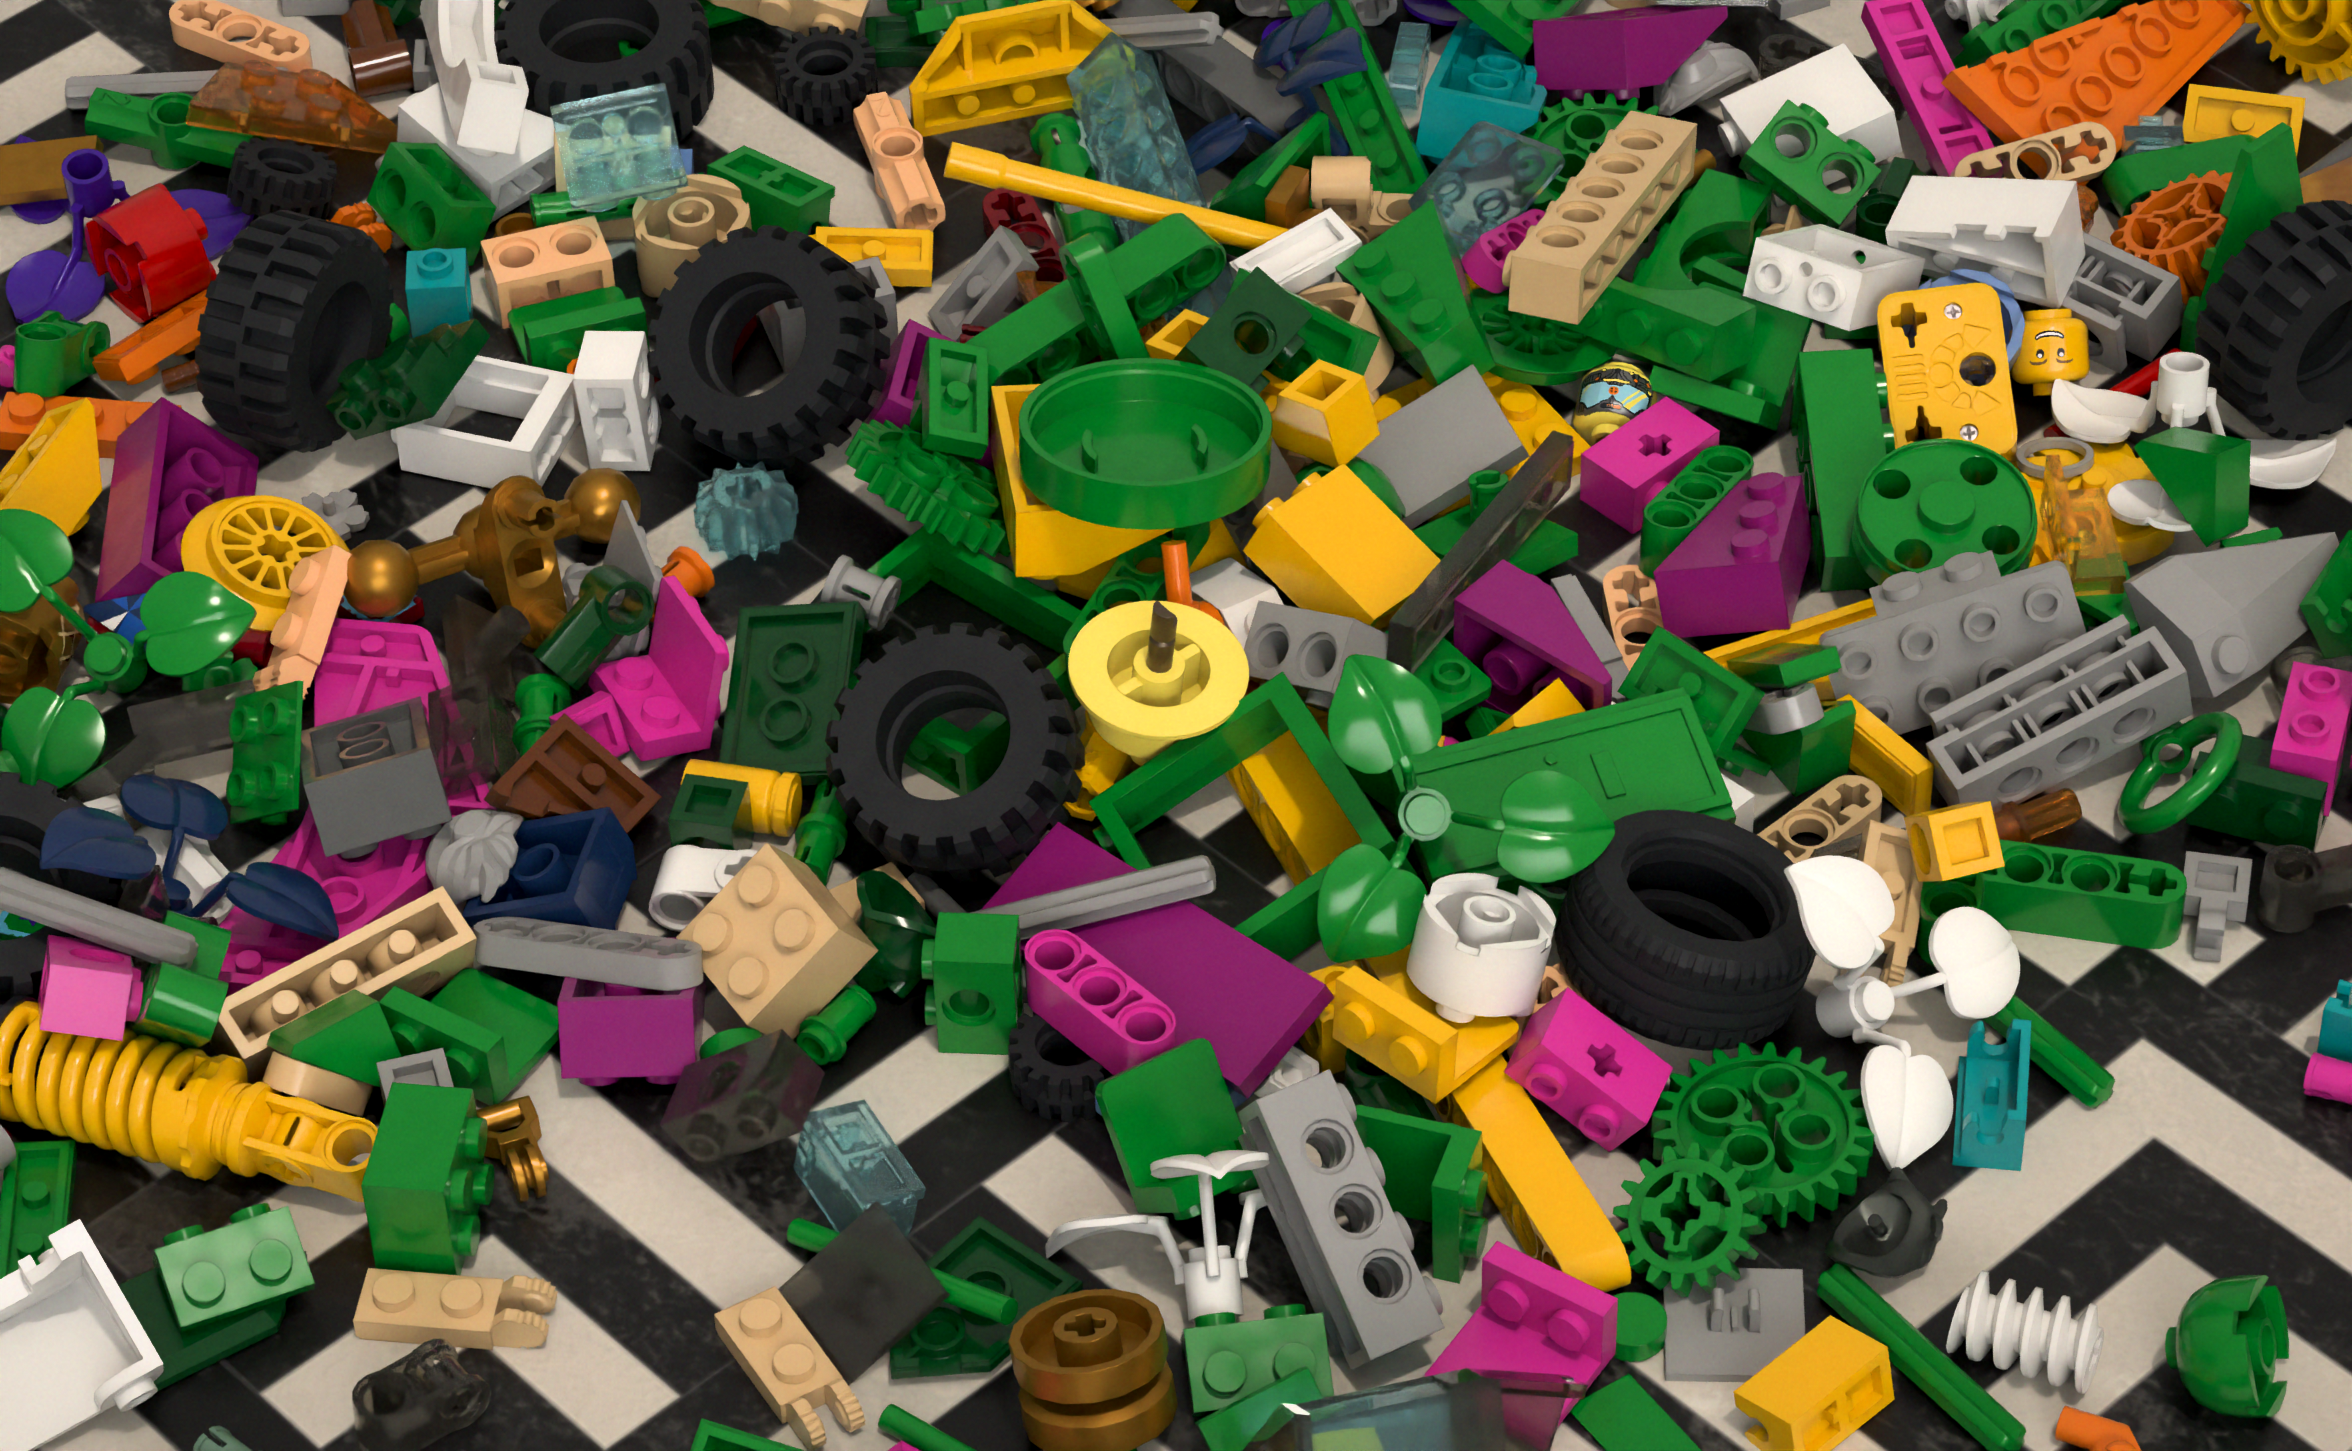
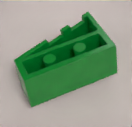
M1430 199L1370 243L1361 246L1352 256L1335 268L1343 282L1353 285L1357 294L1362 292L1390 345L1435 388L1474 364L1481 376L1496 365L1480 316L1476 311L1471 296L1472 291L1460 262L1461 257L1458 248L1433 199Z

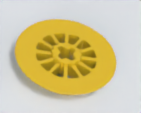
M267 495L237 496L217 501L205 507L194 516L182 537L181 561L184 571L198 572L208 576L252 605L257 615L249 628L272 631L278 619L286 611L292 593L288 583L291 573L298 562L304 557H309L332 545H336L347 552H350L340 535L315 512L297 502ZM274 525L282 527V529L280 531L275 530ZM295 533L296 536L291 537L289 534Z

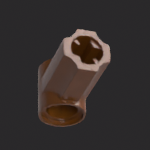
M374 0L354 1L349 11L341 15V22L357 98L361 99L414 88L413 71L405 39H398L388 7L380 6Z

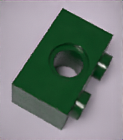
M1257 266L1173 360L1194 363L1221 371L1245 383L1259 395L1270 382L1262 374L1265 368L1273 361L1282 369L1306 342L1297 332L1312 317V314ZM1235 339L1245 342L1250 347L1252 354L1243 351L1237 345Z

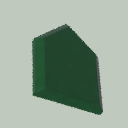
M979 1215L924 1264L1015 1298L1018 1302V1312L1015 1319L1010 1324L1004 1325L899 1285L886 1297L891 1379L991 1372L1011 1354L1008 1341L1014 1324L1030 1309L1054 1297L1081 1291L1083 1289V1282Z
M154 1267L118 1284L163 1362L164 1371L154 1381L158 1391L278 1332L287 1311L285 1304L287 1298L180 1333L162 1278L156 1274Z

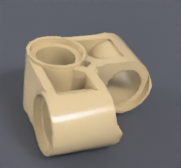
M1313 156L1311 168L1312 207L1324 210L1331 207L1362 241V246L1370 243L1426 203L1423 198L1413 194L1373 191V184H1370L1371 162L1367 156Z

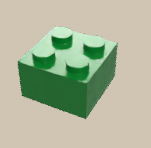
M392 1082L361 1185L376 1269L461 1275L465 1257H474L476 1255L480 1239V1219L477 1214L480 1204L489 1205L491 1202L495 1173L493 1164L484 1163L488 1126L486 1118L477 1117L473 1089Z

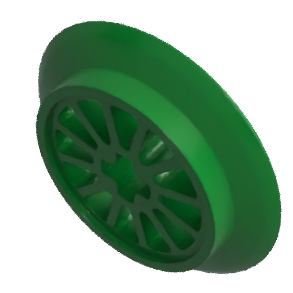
M1482 287L1472 290L1471 296L1476 311L1480 316L1496 365L1488 372L1498 377L1529 385L1550 386L1565 384L1580 379L1590 369L1607 362L1619 349L1537 316L1508 311L1509 289L1501 293H1492Z

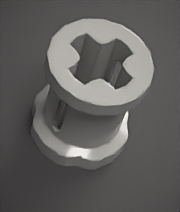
M843 554L837 559L830 570L822 590L820 603L859 601L866 611L865 619L869 620V627L880 631L884 628L896 607L901 592L902 580L893 575L884 579L854 566V560L851 557ZM852 588L857 589V590H859V591H861V592H864V593H866V594H869V595H870V598H869V597H866V596H864V595H862V594H859V593H857V592H854V591L852 590Z

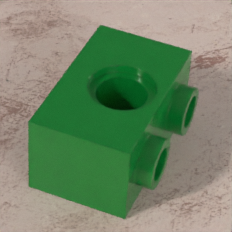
M938 912L935 939L923 940L921 973L922 979H930L934 982V985H927L925 1023L926 1025H937L939 1053L1008 1055L1011 1029H1017V1020L1024 1014L1019 915Z

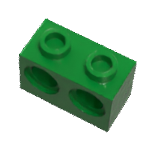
M1787 99L1747 150L1738 167L1757 182L1772 186L1773 194L1789 206L1796 205L1800 214L1814 225L1823 224L1839 229L1857 206L1859 200L1864 197L1874 184L1882 170L1873 164L1876 161L1874 155L1862 144L1853 139H1847L1844 142L1828 130V121L1816 109L1805 103L1797 106ZM1784 134L1795 136L1803 144L1804 155L1798 158L1784 156L1777 149L1775 138ZM1829 170H1838L1844 173L1850 181L1851 191L1844 194L1831 192L1823 183L1822 173Z
M390 142L366 200L384 219V224L391 231L397 233L412 251L431 248H466L469 266L474 264L481 247L480 241L484 240L497 208L437 143Z

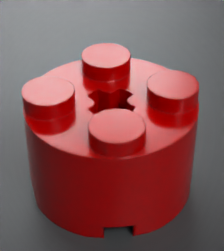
M161 183L148 187L99 212L96 216L92 217L93 220L86 223L84 234L91 262L98 276L109 272L118 288L110 292L109 295L115 304L135 322L143 323L151 318H156L203 290H208L210 281H215L217 277L216 271L208 260L202 241L208 238V230L202 217L192 207L183 210L171 196L168 189Z

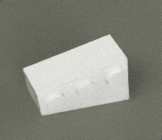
M1912 175L1885 229L1888 246L1926 258L1922 275L1940 278L1950 276V271L1962 268L1987 272L2006 283L2014 293L2015 299L2054 309H2060L2085 256L2076 181Z

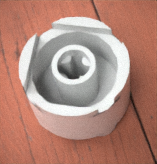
M1479 873L1452 874L1441 877L1432 884L1430 894L1427 896L1425 894L1421 904L1406 972L1413 984L1424 995L1437 1002L1435 1009L1441 1017L1457 1023H1467L1472 1021L1475 1015L1485 1017L1509 1015L1524 1017L1533 1012L1547 964L1556 923L1553 910L1539 895L1521 885L1517 895L1498 889L1499 877Z

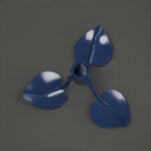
M1327 0L1311 7L1304 14L1295 16L1282 23L1261 41L1254 52L1253 61L1261 69L1270 67L1282 60L1287 73L1278 82L1276 90L1281 97L1298 93L1304 104V107L1295 111L1286 120L1284 127L1288 133L1317 111L1325 113L1323 110H1320L1310 87L1345 75L1368 70L1362 51L1361 37L1353 27L1341 29L1317 42L1303 54L1299 64H1295L1296 52L1315 43L1330 24L1333 9ZM1232 113L1219 118L1192 135L1179 149L1168 172L1167 191L1174 199L1177 190L1183 184L1198 177L1231 156L1241 146L1250 132L1262 136L1273 144H1276L1283 137L1251 117L1241 121L1236 113ZM1328 118L1331 155L1347 156L1350 146Z
M140 774L131 776L122 785L119 796L120 803L131 817L155 829L172 830L171 841L161 875L155 878L152 884H148V876L156 864L157 857L155 851L148 845L146 838L134 836L131 825L124 818L114 813L92 807L68 808L60 812L51 821L45 832L39 858L41 870L69 868L109 878L135 880V900L130 913L162 923L166 911L170 910L200 920L226 893L227 898L236 907L255 917L330 943L336 941L339 937V928L334 910L322 886L312 877L301 871L269 862L249 864L245 875L238 872H229L192 909L193 904L189 898V888L181 881L173 878L184 841V833L204 840H216L223 834L228 822V814L222 801L214 793L199 784L181 779H165L153 774Z

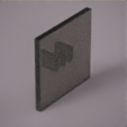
M878 1201L871 1205L778 1289L842 1375L848 1386L950 1296L939 1279Z

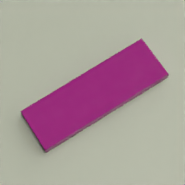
M1057 822L1054 828L1050 830L981 910L1138 870ZM1187 900L1066 929L1085 941L1172 1010L1176 1019L1177 1045L1196 1038L1208 1040L1213 1047L1226 1085L1247 1099L1334 999L1333 994L1324 983ZM1029 939L1020 941L1021 955L1023 957L1024 949Z

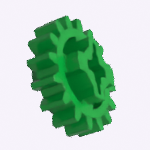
M1692 1142L1687 1151L1686 1158H1682L1669 1145L1663 1147L1664 1164L1655 1167L1646 1159H1642L1639 1162L1641 1171L1645 1176L1640 1184L1634 1181H1623L1621 1187L1632 1197L1630 1205H1620L1613 1208V1215L1620 1221L1628 1224V1228L1621 1230L1617 1234L1625 1250H1633L1628 1256L1630 1267L1638 1274L1647 1271L1646 1281L1654 1288L1661 1291L1671 1281L1672 1289L1678 1295L1688 1297L1693 1281H1697L1700 1287L1710 1295L1713 1289L1717 1287L1715 1276L1723 1272L1734 1281L1741 1278L1739 1269L1734 1263L1739 1256L1756 1260L1759 1255L1748 1243L1750 1235L1766 1233L1767 1225L1758 1217L1751 1215L1752 1211L1759 1209L1765 1204V1200L1755 1189H1746L1753 1181V1176L1742 1165L1732 1169L1733 1159L1725 1151L1718 1149L1709 1159L1707 1151L1699 1143ZM1712 1180L1723 1186L1729 1197L1731 1207H1725L1720 1202H1714L1716 1191L1711 1187ZM1695 1209L1700 1212L1698 1220L1692 1219ZM1681 1220H1688L1685 1225V1231L1679 1227ZM1649 1232L1656 1233L1659 1237H1665L1664 1250L1668 1252V1260L1659 1256L1655 1251Z

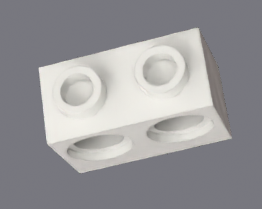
M585 331L573 376V384L590 469L611 468L617 471H650L662 420L658 399L654 391V377L648 370L647 354L649 350L645 331Z

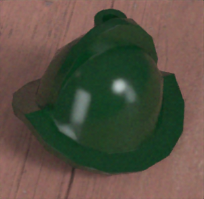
M868 870L862 872L856 879L857 896L861 908L855 923L879 951L853 977V980L867 992H879L888 987L904 1000L922 979L921 957L923 940L935 939L936 925L917 899L897 880L884 872Z

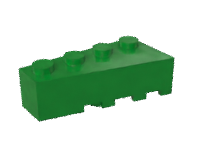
M1872 348L1798 352L1789 424L1792 436H1797L1796 462L1798 472L1804 473V491L1808 514H1818L1811 517V531L1813 537L1812 548L1821 592L1864 590L1878 586L1861 566L1852 542L1854 505L1861 485L1870 469L1881 458L1895 450L1892 423H1882L1880 410L1887 408L1888 390L1886 374L1884 372L1875 373Z

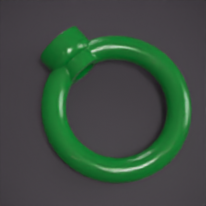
M2209 712L2197 716L2184 724L2178 721L2140 741L2139 748L2143 759L2127 780L2117 807L2118 819L2123 828L2137 835L2153 834L2178 823L2207 800L2226 778L2238 758L2243 743V731L2239 721L2226 712ZM2216 738L2214 747L2207 759L2182 787L2160 803L2144 809L2149 794L2165 773L2175 774L2182 771L2188 765L2194 747L2209 739ZM2167 744H2177L2182 748L2180 753L2174 758L2168 760L2159 759L2160 750Z

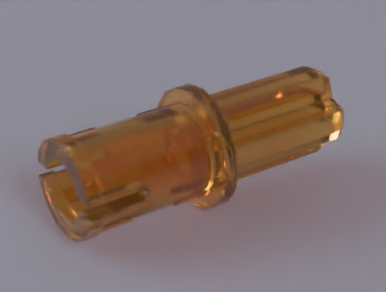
M2063 788L2019 806L2014 801L2005 802L2002 805V810L1993 813L1999 839L2031 843L2032 839L2074 824L2082 817V809L2074 791L2070 788Z

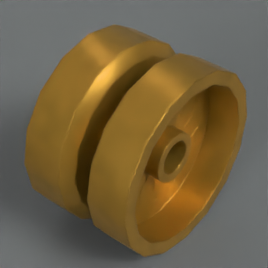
M1117 1289L1082 1290L1054 1297L1030 1309L1014 1324L1008 1342L1014 1374L1021 1387L1018 1398L1023 1426L1029 1440L1044 1451H1130L1158 1437L1173 1421L1178 1402L1173 1373L1166 1360L1169 1348L1164 1319L1158 1306L1142 1295Z

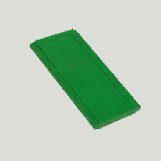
M1684 687L1432 749L1419 755H1410L1418 785H1426L1439 791L1448 800L1451 810H1458L1460 812L1503 819L1500 809L1501 797L1512 781L1526 772L1553 770L1568 775L1580 783L1612 822L1626 815L1646 810H1680L1705 814L1733 824L1736 821V815L1732 807L1733 802L1691 698L1686 693ZM1398 762L1388 770L1390 784L1396 799L1405 790L1403 775ZM1450 823L1446 831L1436 839L1430 841L1414 839L1412 843L1430 890L1432 884L1439 878L1458 873L1491 875L1499 877L1498 883L1517 879L1505 871L1497 860L1496 849L1502 832Z

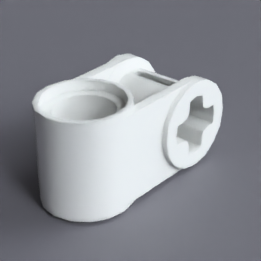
M688 844L669 848L663 855L649 902V912L652 918L659 925L669 930L682 932L758 851L752 849L725 850L700 848Z

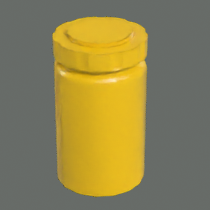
M690 759L688 761L681 784L685 774L749 782L753 831L770 834L774 831L777 836H792L802 807V782L799 773L784 772L781 775V773L769 769Z

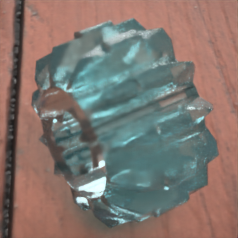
M737 461L733 470L726 471L714 468L712 479L699 483L698 493L696 494V508L693 512L695 527L699 530V536L703 537L707 543L709 552L724 550L729 561L734 560L740 554H749L756 561L759 552L767 551L778 554L781 542L794 539L796 514L799 513L797 494L794 493L793 485L788 484V481L785 479L783 470L768 472L763 461L757 463L752 468H743Z

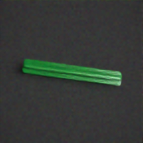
M1836 1263L1829 1270L1821 1273L1818 1278V1296L1853 1328L1887 1346L1889 1360L1987 1450L2019 1451L2025 1443V1426L1847 1265Z

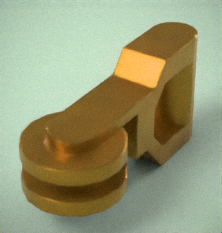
M527 1095L477 1109V1117L486 1118L488 1126L487 1145L484 1156L501 1159L502 1164L507 1165L511 1185L518 1202L528 1201L529 1188H533L537 1198L546 1196L545 1182L549 1181V1174L537 1143L542 1134L539 1117L530 1096ZM518 1126L516 1129L502 1133H497L498 1131Z

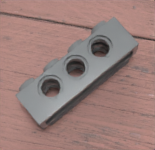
M2083 231L2085 256L2060 309H2072V318L2084 321L2087 328L2100 340L2099 343L2088 340L2089 359L2121 374L2127 366L2126 350L2151 362L2182 324L2184 313L2180 277ZM2015 299L2020 306L2021 313L2033 311L2038 306L2035 303ZM2039 305V306H2040L2042 309H2044V310H2046V309H2054V308H2050V307H2046V306Z
M2122 614L1930 713L1934 739L1926 743L1929 761L1934 764V784L1948 806L1965 802L1991 801L1995 817L2192 715L2193 708L2187 670L2155 626L2131 637L2130 624ZM2119 683V685L2112 692L2103 697L2098 698L2099 694L2104 689H2106L2110 685ZM2063 712L2062 715L2056 721L2047 726L2041 727L2042 724L2048 718H2050L2054 714ZM2006 741V743L1998 751L1991 755L1984 756L1990 748H1992L1998 743Z
M1330 1069L1261 1097L1237 1112L1246 1131L1245 1134L1238 1137L1242 1149L1265 1152L1269 1155L1270 1163L1267 1166L1253 1169L1252 1171L1314 1312H1323L1326 1337L1333 1355L1343 1352L1350 1369L1353 1370L1444 1329L1445 1327L1439 1316L1443 1313L1439 1292L1432 1280L1427 1276L1422 1277L1411 1253L1414 1249L1411 1229L1401 1213L1393 1212L1382 1188L1386 1180L1382 1164L1370 1147H1364L1354 1125L1357 1119L1354 1101L1342 1083L1336 1084ZM1306 1143L1313 1146L1320 1154L1321 1167L1312 1163L1307 1156ZM1335 1207L1343 1211L1347 1216L1350 1224L1349 1232L1341 1228L1337 1223L1334 1214ZM1364 1271L1370 1274L1376 1281L1378 1297L1371 1294L1366 1288L1363 1280Z

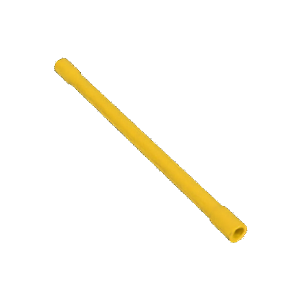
M956 142L951 143L944 170V177L991 189L1004 188L1148 225H1154L1174 213H1183L1217 242L1248 250H1253L1290 230L1012 160L1000 153ZM1464 273L1471 291L1481 288L1467 273Z

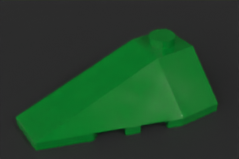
M2283 122L2240 150L2219 211L2221 216L2227 219L2224 232L2219 237L2215 247L2206 248L2201 267L2209 271L2201 298L2198 296L2190 297L2183 315L2179 350L2182 352L2195 353L2194 339L2199 337L2196 329L2199 312L2205 311L2207 307L2205 296L2211 284L2218 283L2223 275L2222 267L2231 255L2236 257L2246 246L2244 241L2256 230L2263 231L2269 227L2270 219L2282 212L2294 213L2296 206L2304 204L2292 128Z

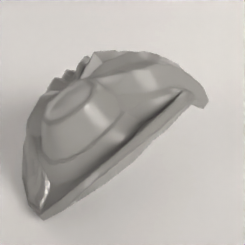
M1705 40L1662 85L1653 86L1652 102L1653 105L1659 106V114L1672 116L1678 111L1717 95L1731 85L1742 82L1747 78L1756 82L1759 78L1758 69L1744 51L1727 43H1714L1713 41Z
M469 810L453 817V820L445 822L442 828L433 835L426 851V873L434 890L443 886L455 905L482 895L481 901L488 903L494 897L498 887H501L507 881L509 870L516 862L518 845L515 837L523 821L522 816L509 812Z

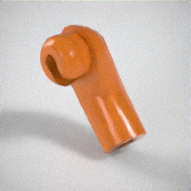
M2064 1406L2056 1427V1440L2088 1449L2089 1451H2142L2128 1425Z

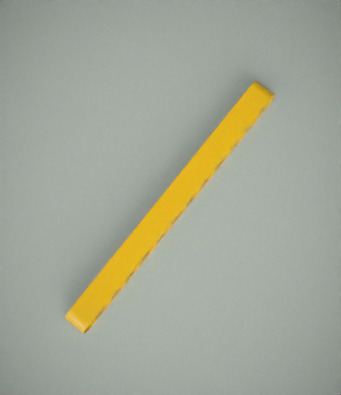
M1290 730L1224 773L1295 887L1330 864L1344 850L1363 842ZM1412 943L1389 955L1357 959L1356 961L1363 971L1389 986L1406 973ZM1502 1054L1498 1055L1437 1104L1431 1102L1444 1123H1453L1461 1127L1482 1131V1171L1488 1174L1486 1191L1528 1256L1605 1293L1630 1284L1632 1277L1629 1258L1619 1235L1524 1088L1504 1073L1508 1063Z

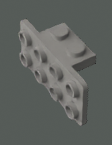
M1990 550L1980 554L1976 552L1961 553L1948 559L1944 565L1920 573L1912 571L1900 572L1888 577L1881 585L1869 588L1877 616L1826 631L1820 636L1818 643L1819 645L1837 647L1842 668L1838 669V672L1828 675L1836 700L1849 693L1895 733L1900 735L1931 725L1930 713L2087 632L2069 572L2063 562L2054 560L2001 577L1993 552Z

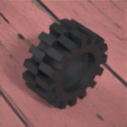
M828 26V33H820L819 27L809 28V36L807 37L799 31L791 35L792 43L784 40L779 45L780 52L775 51L774 73L779 106L782 111L788 109L789 117L797 120L804 114V123L814 125L817 118H823L824 126L834 125L833 118L840 117L842 122L846 123L853 121V109L859 107L864 102L866 95L878 93L876 52L874 46H870L869 40L864 35L857 39L856 31L847 29L843 35H840L838 27Z

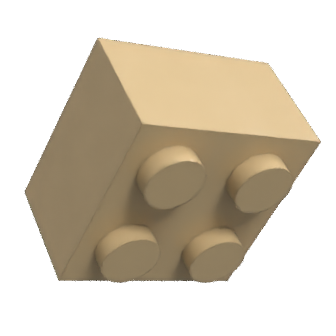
M766 843L676 937L680 940H688L701 945L703 972L746 1025L787 1046L799 1034L800 1024L808 1016L817 1015L879 951L807 864L769 843Z

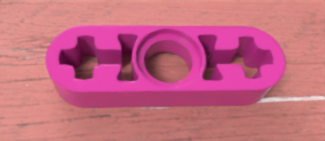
M1531 209L1482 234L1461 259L1462 265L1469 277L1480 287L1492 293H1501L1509 289L1502 282L1506 257L1511 250H1516L1525 239L1531 225L1536 226L1545 215V211Z

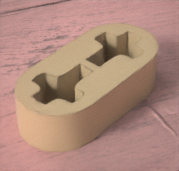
M275 1051L272 1052L262 1082L267 1083L271 1088L361 1117L365 1113L374 1085L290 1058Z

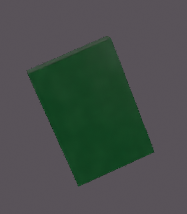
M859 601L740 607L719 763L775 770L781 773V775L784 772L799 773L802 786L818 785L822 780L828 779L825 759L833 751L825 742L827 725L831 720H841L842 716L834 706L841 689L847 687L853 690L857 684V677L853 672L860 662L866 614Z

